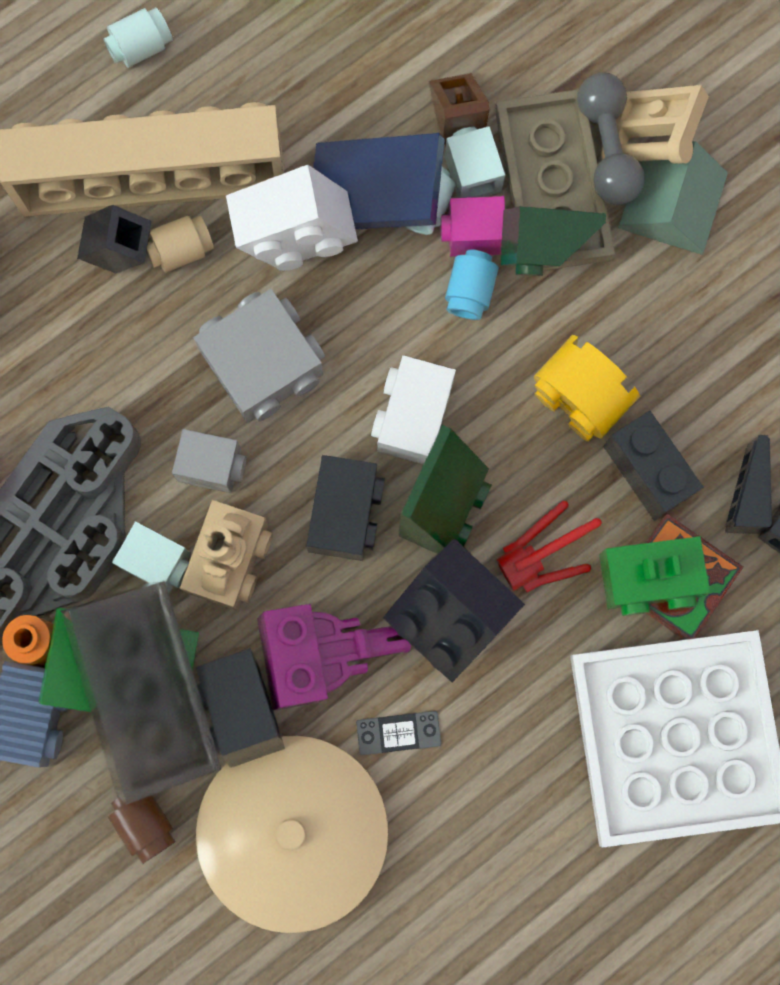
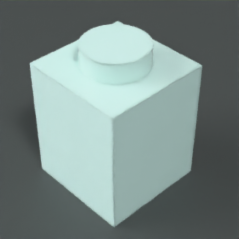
M490 126L481 129L466 127L456 131L452 137L446 139L445 159L451 178L455 182V191L458 198L486 197L502 192L505 173Z
M135 521L112 563L169 594L173 586L177 588L181 586L189 564L187 560L191 553L185 547Z

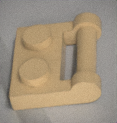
M696 85L627 92L625 109L616 119L623 153L633 156L638 161L669 160L672 164L690 162L693 155L692 140L709 98L703 86ZM671 135L669 141L627 144L629 138ZM602 149L603 160L605 158L604 149Z

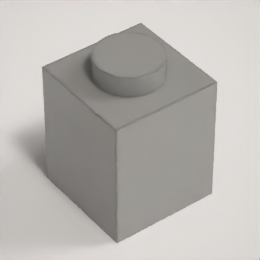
M183 429L172 475L180 483L232 493L234 482L241 483L243 479L247 456L241 455L242 450L237 440Z

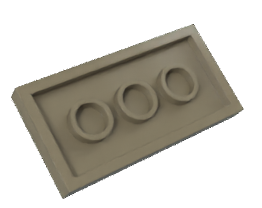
M578 90L496 101L495 106L513 208L524 206L606 214V223L561 266L543 268V271L612 261L615 256L605 201L600 198L594 187V173L598 164L589 118L581 112L577 103Z

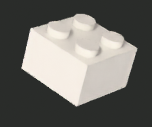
M309 165L226 195L236 248L276 267L278 270L288 271L299 268L303 265L304 260L315 256L329 257L337 255L343 251L344 246L358 242L347 191Z

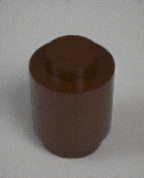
M135 787L111 803L115 811L108 816V819L131 856L137 854L142 864L176 842L170 833L173 827L150 790L140 794Z

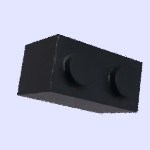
M650 410L612 434L603 446L654 521L704 488Z
M322 455L306 544L309 553L363 561L364 550H374L378 523L369 522L372 504L381 505L385 478L377 477V463Z
M251 648L196 667L200 683L193 685V690L201 712L209 711L213 727L206 729V735L215 757L222 755L223 759L232 768L285 749L259 663Z

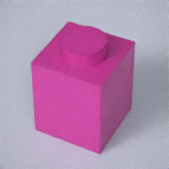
M504 196L450 198L448 214L441 215L440 224L441 242H449L450 257L465 255L467 250H479L490 255H501L503 211L505 210Z

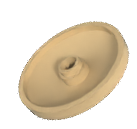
M282 736L285 749L232 768L226 763L217 773L200 805L196 826V846L199 862L206 881L218 899L231 912L244 921L262 929L283 933H301L316 930L338 921L357 907L374 886L385 860L388 842V822L385 806L375 782L354 757L343 749L320 739L304 736Z

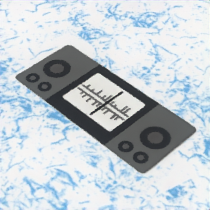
M437 711L356 721L360 755L441 746Z

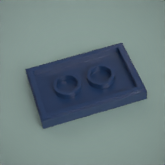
M440 133L316 143L313 168L347 191L355 229L436 225L445 142Z

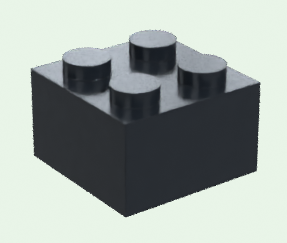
M453 539L420 571L383 618L400 636L418 650L435 669L453 683L522 609L525 603L457 540Z

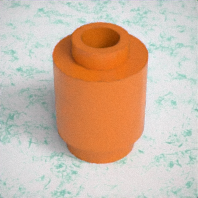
M22 615L13 619L3 633L2 643L6 654L12 660L19 663L45 666L54 623L32 615Z

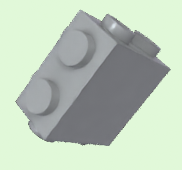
M272 289L263 294L255 292L248 295L238 304L236 311L225 318L217 316L208 320L200 327L199 334L193 337L200 353L247 423L255 418L258 421L269 418L281 408V401L294 393L299 397L310 392L319 384L318 378L323 375L320 360L325 355L321 347L311 334L304 338L296 326V323L300 321L296 310L286 297L279 301Z

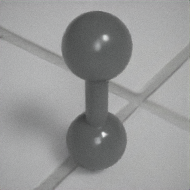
M605 72L596 73L584 80L577 94V103L581 112L589 118V121L599 125L605 158L598 164L595 170L594 187L597 194L605 202L613 205H624L632 202L639 196L644 187L645 174L643 167L637 159L623 153L616 119L622 114L627 103L626 88L617 76Z

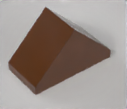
M472 73L429 81L439 132L445 139L444 145H446V139L452 137L460 129L466 127H475L476 129L487 127L490 111L489 101Z

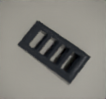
M758 435L747 444L725 525V533L759 534L772 525L770 438H768V435Z

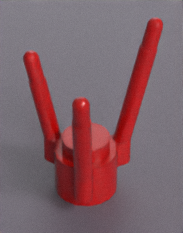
M567 501L560 502L516 541L503 547L502 549L505 554L496 558L497 564L511 589L515 591L523 587L526 593L541 585L590 572L592 567L586 563L537 575V573L544 570L541 562L542 559L600 527L602 524L601 519L595 518L536 551L531 545L523 549L568 508L569 504Z

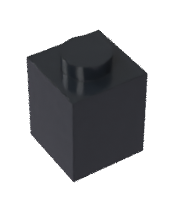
M115 205L85 216L77 259L113 273H119L144 264L152 221Z

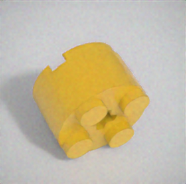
M571 335L534 375V380L536 381L534 387L537 389L534 394L551 411L555 412L559 407L565 411L571 419L568 425L585 441L589 442L593 436L602 439L640 398V394L635 386L629 393L621 384L627 376L607 356L588 342L579 348L577 346L578 336Z

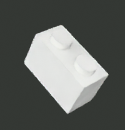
M403 355L399 369L390 367L384 388V394L391 395L387 411L378 410L371 433L372 437L379 438L377 442L378 452L421 464L425 463L441 428L454 381L455 369Z

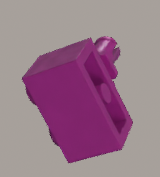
M311 604L264 611L257 618L273 711L324 701L328 699L327 693L338 689L350 676L368 672L367 663L349 666V662L402 652L408 653L411 649V644L406 639L387 641V639L402 637L392 626L342 633V630L354 629L360 626L359 619L340 620L331 614L312 612Z

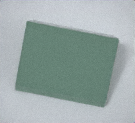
M692 141L693 155L688 163L672 164L669 160L639 161L645 174L644 187L636 199L625 204L618 229L702 255L728 172L696 141Z

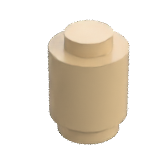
M187 215L151 229L146 253L153 268L161 265L164 272L167 273L205 258V252L213 250L214 247L202 217L197 216L191 219Z

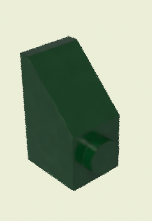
M524 206L505 209L503 211L500 265L516 266V275L543 276V268L561 266L606 223V214Z

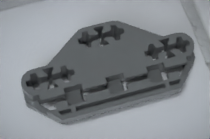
M109 406L49 421L0 488V547L15 527L8 520L21 528L0 558V611L5 612L0 617V647L3 645L4 630L13 619L22 615L39 617L55 611L57 608H63L90 598L114 566L112 562L126 539L124 472L138 454L141 447V438L131 422ZM94 423L73 454H70L69 450L77 441L76 433L72 432L76 425ZM112 433L116 435L123 434L125 437L121 444L115 441L111 443L108 438ZM97 449L105 456L108 455L112 460L110 465L94 454ZM46 467L57 473L59 477L36 509L23 502V499L30 504L34 501L52 475V473L46 470ZM86 470L90 472L95 471L98 475L94 482L85 480L82 477ZM97 532L105 534L110 539L105 547L97 544L92 539ZM80 550L98 561L95 567L77 556ZM70 570L77 572L78 576L82 578L79 585L71 584L69 579L66 578ZM5 583L11 585V589L15 591L11 599L6 598V594L1 591Z

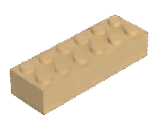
M258 102L247 103L240 108L224 110L211 106L201 107L195 112L179 114L170 111H156L146 117L129 118L124 115H110L104 118V120L83 122L78 119H65L56 125L45 126L19 123L14 125L12 129L0 130V183L23 217L101 210L111 205L126 208L224 199L228 194L284 174L282 143L276 106H266Z

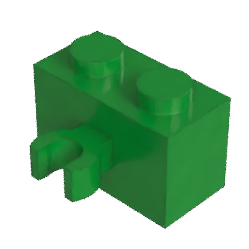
M701 536L606 548L599 554L607 609L621 608L622 616L649 613V604L663 602L668 603L669 610L697 606L696 598L710 593Z

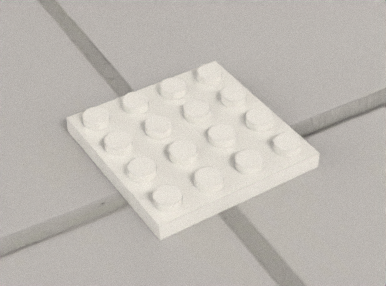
M759 630L570 656L600 847L780 823V748Z

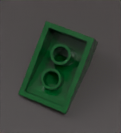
M444 425L441 426L400 516L399 537L437 554L453 539L457 540L463 547L465 546L473 528L472 525L465 523L472 506L481 510L492 484L484 481L489 468L451 428Z

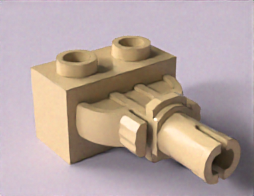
M212 500L180 589L186 594L236 611L239 610L242 601L249 603L257 582V576L251 575L257 557L265 559L273 537V533L267 531L269 524L266 518Z

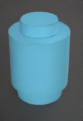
M467 250L465 255L455 257L445 296L446 301H448L447 311L465 319L480 320L483 311L489 309L499 270L498 265L491 262L492 256L479 250Z

